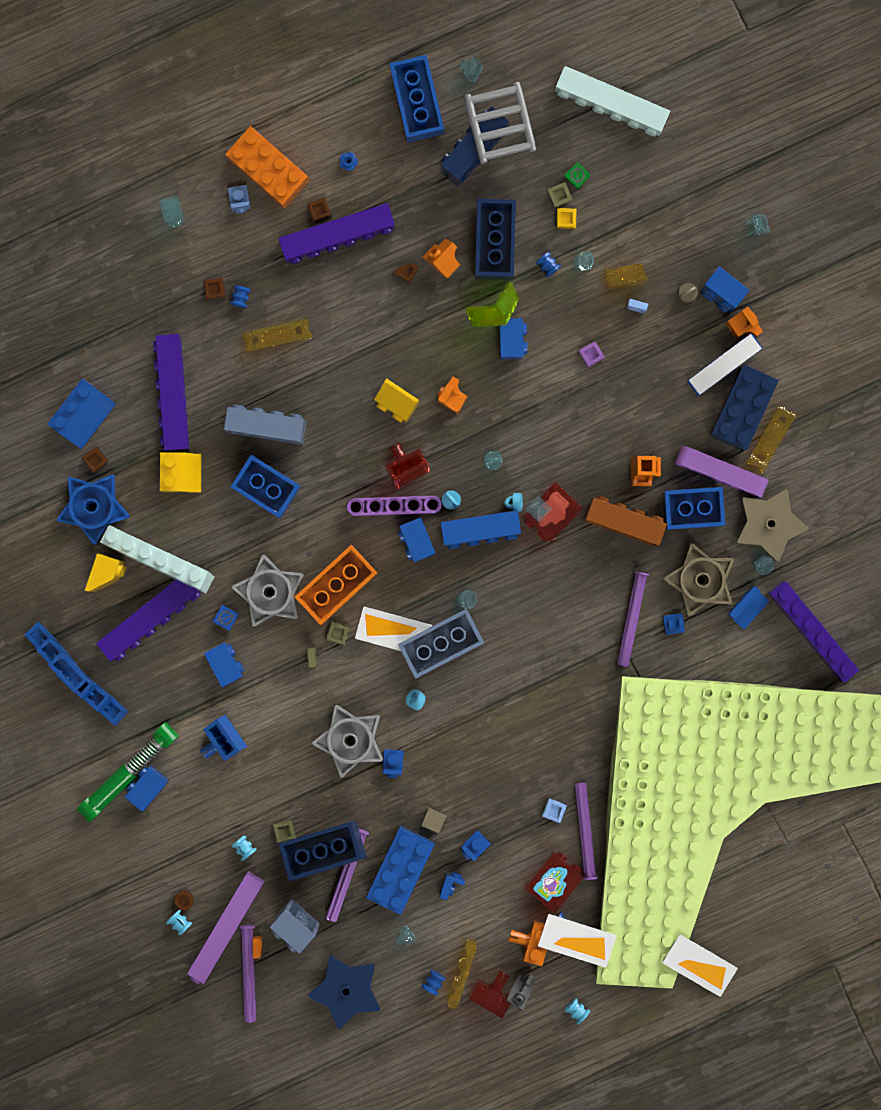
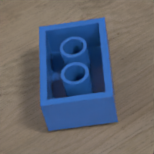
M251 455L231 485V488L281 519L301 489V486Z
M723 487L662 492L664 523H667L665 530L725 526Z

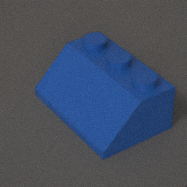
M82 378L47 425L80 449H83L115 407L116 403Z

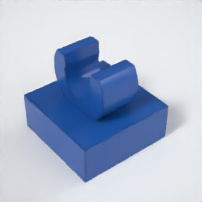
M682 613L663 616L665 635L685 632Z

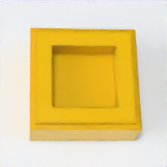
M557 208L556 228L576 229V209Z

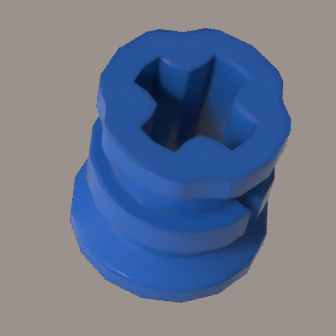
M547 252L536 262L537 265L542 267L541 270L547 273L546 278L553 275L561 267L560 264L557 265L555 263L556 260L550 257V252Z
M234 285L233 289L235 292L231 296L233 300L229 301V304L239 308H248L245 303L249 299L247 294L250 293L251 289Z
M430 970V977L427 976L426 984H422L421 987L431 994L438 995L437 990L441 988V982L445 981L446 977L434 970Z

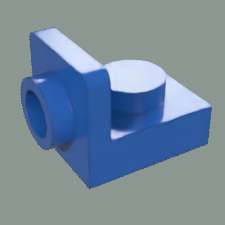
M384 749L383 774H386V777L398 778V775H402L404 750Z
M476 830L461 845L463 849L461 853L467 860L472 859L475 861L491 843Z
M451 872V874L446 873L439 894L441 899L447 900L448 896L453 895L455 885L452 884L453 882L461 885L465 884V879L462 878L461 874Z

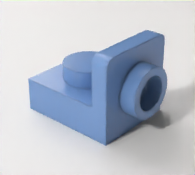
M247 185L228 188L232 212L236 211V214L247 212V209H251Z

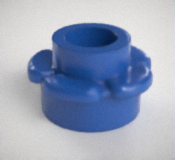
M347 152V154L343 153L340 156L339 165L342 169L351 171L357 166L358 159L354 153Z

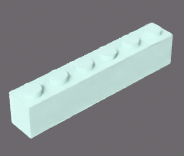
M567 66L564 67L555 88L558 96L564 99L569 97L580 106H590L593 108V111L599 114L604 112L615 121H625L628 123V126L634 129H638V127L644 129L645 133L651 136H660L670 113V110Z
M110 525L100 541L106 547L205 594L215 577L200 567Z

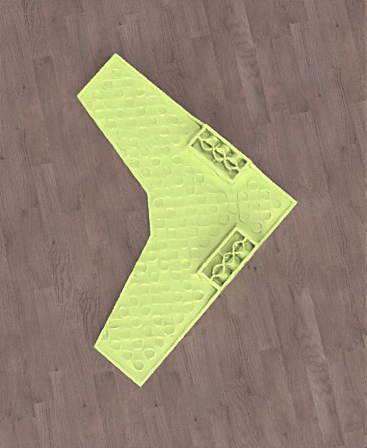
M621 676L617 728L611 759L606 818V860L600 930L614 934L617 937L607 967L599 965L596 967V984L673 989L678 972L663 964V961L679 935L690 939L724 838L763 804L881 782V695L796 689L761 684Z

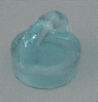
M589 251L579 252L574 260V266L578 270H590L594 263L593 255Z
M497 451L488 452L484 457L485 466L490 470L499 469L503 464L502 455Z
M765 554L759 556L754 561L753 566L760 575H766L774 569L775 562Z
M468 589L462 591L457 597V605L465 609H472L477 602L476 593Z
M407 926L399 929L400 936L396 939L397 944L406 942L410 946L416 942L413 932Z

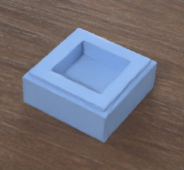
M629 299L626 308L644 314L648 304Z
M549 798L542 817L560 823L567 805Z

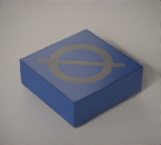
M222 605L213 622L230 631L239 614Z

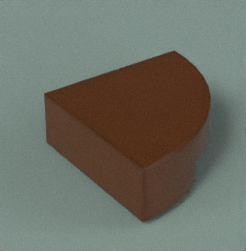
M406 264L398 267L393 274L411 283L419 266L416 264Z

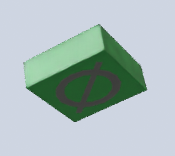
M577 162L564 177L578 190L591 177V174Z

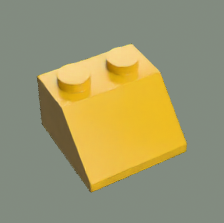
M387 378L374 399L377 403V408L383 412H386V410L393 413L392 418L400 423L402 421L407 423L419 405L417 398Z
M160 453V491L201 493L202 454Z
M97 554L85 591L96 592L118 581L126 572L125 562L107 555Z

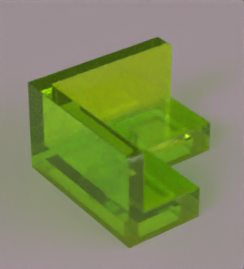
M508 282L494 306L467 307L465 312L473 327L507 325L520 298L513 284Z

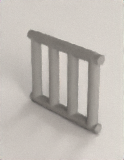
M520 82L514 83L511 87L471 96V94L464 95L481 164L486 163L489 159L526 150L530 152L536 151ZM515 94L518 105L476 115L475 103ZM520 112L522 124L485 133L480 132L478 122ZM524 131L526 143L485 152L483 141Z

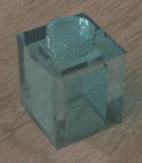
M177 195L159 200L167 226L177 227L183 221H186L180 199Z

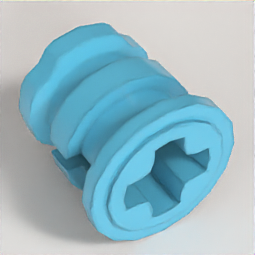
M245 835L231 845L232 848H236V853L242 856L241 861L257 850L250 846L251 842H247Z
M180 909L166 922L167 925L171 924L172 928L176 929L179 935L185 932L192 924L185 920V916L180 915Z
M577 998L573 999L564 1009L566 1013H570L572 1019H576L577 1025L590 1013L589 1009H584L582 1003H578Z

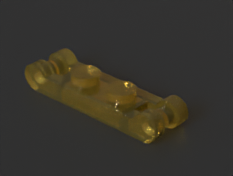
M309 319L242 333V338L246 343L245 352H254L260 349L313 338L312 332H309ZM301 327L302 333L296 334L295 328ZM258 337L259 343L253 344L252 338Z
M781 404L746 462L750 466L754 465L757 467L758 471L762 473L765 471L769 461L797 416V413L786 410V407ZM780 416L787 419L785 423L779 421ZM758 454L764 457L763 461L757 459Z
M468 939L465 942V958H460L458 968L461 970L459 976H455L452 987L455 989L453 994H450L447 998L448 1007L451 1009L458 1007L477 950V944L474 939Z

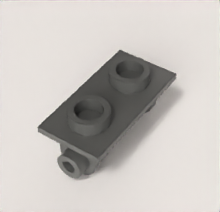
M527 973L523 977L518 975L506 1001L521 1011L524 1010L535 986L533 985L535 981L534 975L532 973Z

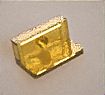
M643 263L605 270L608 290L642 284L648 280L647 275L645 276Z

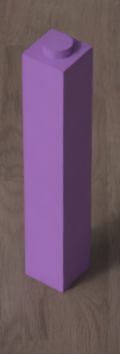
M249 871L247 872L187 973L192 981L198 984L200 982L205 983L265 882L264 880Z

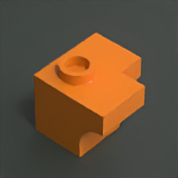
M444 239L439 245L434 244L422 257L440 275L447 279L460 266L455 259L457 246L447 239Z
M749 307L725 323L735 339L751 333L754 337H757L763 332L758 325L759 321Z
M452 376L446 387L440 389L437 397L439 398V404L458 414L467 396L459 390V380Z
M631 457V486H652L653 477L661 476V457Z

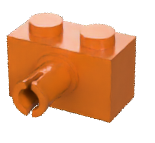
M533 920L530 933L528 934L511 929L508 942L525 946L523 955L525 962L543 966L547 949L539 947L538 944L545 923Z

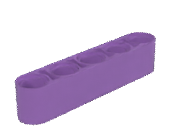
M681 446L675 464L757 498H762L769 481L759 475L686 446Z
M436 496L354 498L348 502L347 509L353 516L435 514L441 509V501ZM412 500L419 503V508L415 511H411L408 508V504ZM436 500L438 502L437 509L430 510L427 507L428 501ZM392 501H397L400 504V508L397 511H391L389 504ZM354 502L361 504V510L357 513L351 511V505ZM372 502L380 503L381 507L378 512L370 510Z

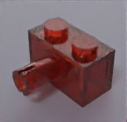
M399 442L395 443L396 448L394 444L389 448L396 461L385 466L387 474L396 489L430 472L429 465L420 448L406 455Z
M499 970L492 985L478 978L468 994L469 999L503 1018L511 1003L506 1001L508 995L502 992L510 976Z

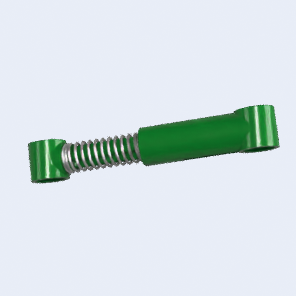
M166 722L153 733L150 743H147L148 745H145V748L143 747V750H140V753L138 752V755H135L136 757H133V760L130 759L131 762H128V765L122 764L91 796L76 808L89 823L136 778L135 774H137V771L140 772V769L145 767V764L150 762L152 757L157 755V752H160L162 748H168L179 737Z

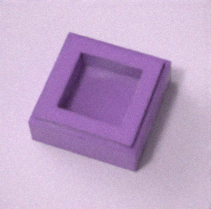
M595 341L578 351L588 368L605 358Z

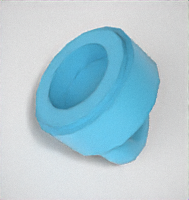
M451 490L444 493L442 504L445 508L453 510L460 505L461 498L456 491Z
M513 493V496L506 498L505 506L513 509V511L521 512L523 508L522 494Z
M417 689L411 690L406 697V705L414 710H420L426 700L425 694Z

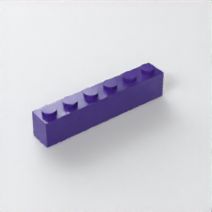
M386 203L280 237L279 242L286 262L296 264L301 262V258L304 257L315 258L320 255V252L326 250L328 253L333 252L342 245L346 247L352 246L360 239L367 241L373 239L374 235L379 233L382 235L393 232L392 229H395V223L389 205Z
M179 334L157 335L156 341H153V350L157 352V360L154 361L155 371L159 373V379H156V388L160 390V398H157L158 409H161L162 417H159L160 429L163 428V436H160L161 447H164L166 452L190 450L181 336Z
M175 580L97 642V646L110 662L114 660L120 661L126 656L125 652L129 648L133 650L141 644L140 640L144 636L148 638L156 632L155 628L159 624L163 626L171 620L170 616L174 612L178 614L186 608L185 604L189 600L193 602L201 596V591Z
M781 581L767 593L840 682L845 683L860 671L786 581Z

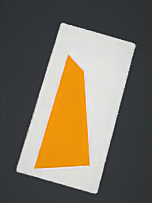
M363 607L355 639L401 651L398 646L399 643L432 627V625Z
M548 914L538 946L607 967L617 936Z
M679 935L663 961V964L720 997L738 969L682 935Z

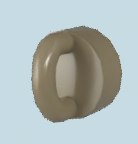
M691 283L683 284L678 291L679 299L685 303L693 302L698 295L697 287Z

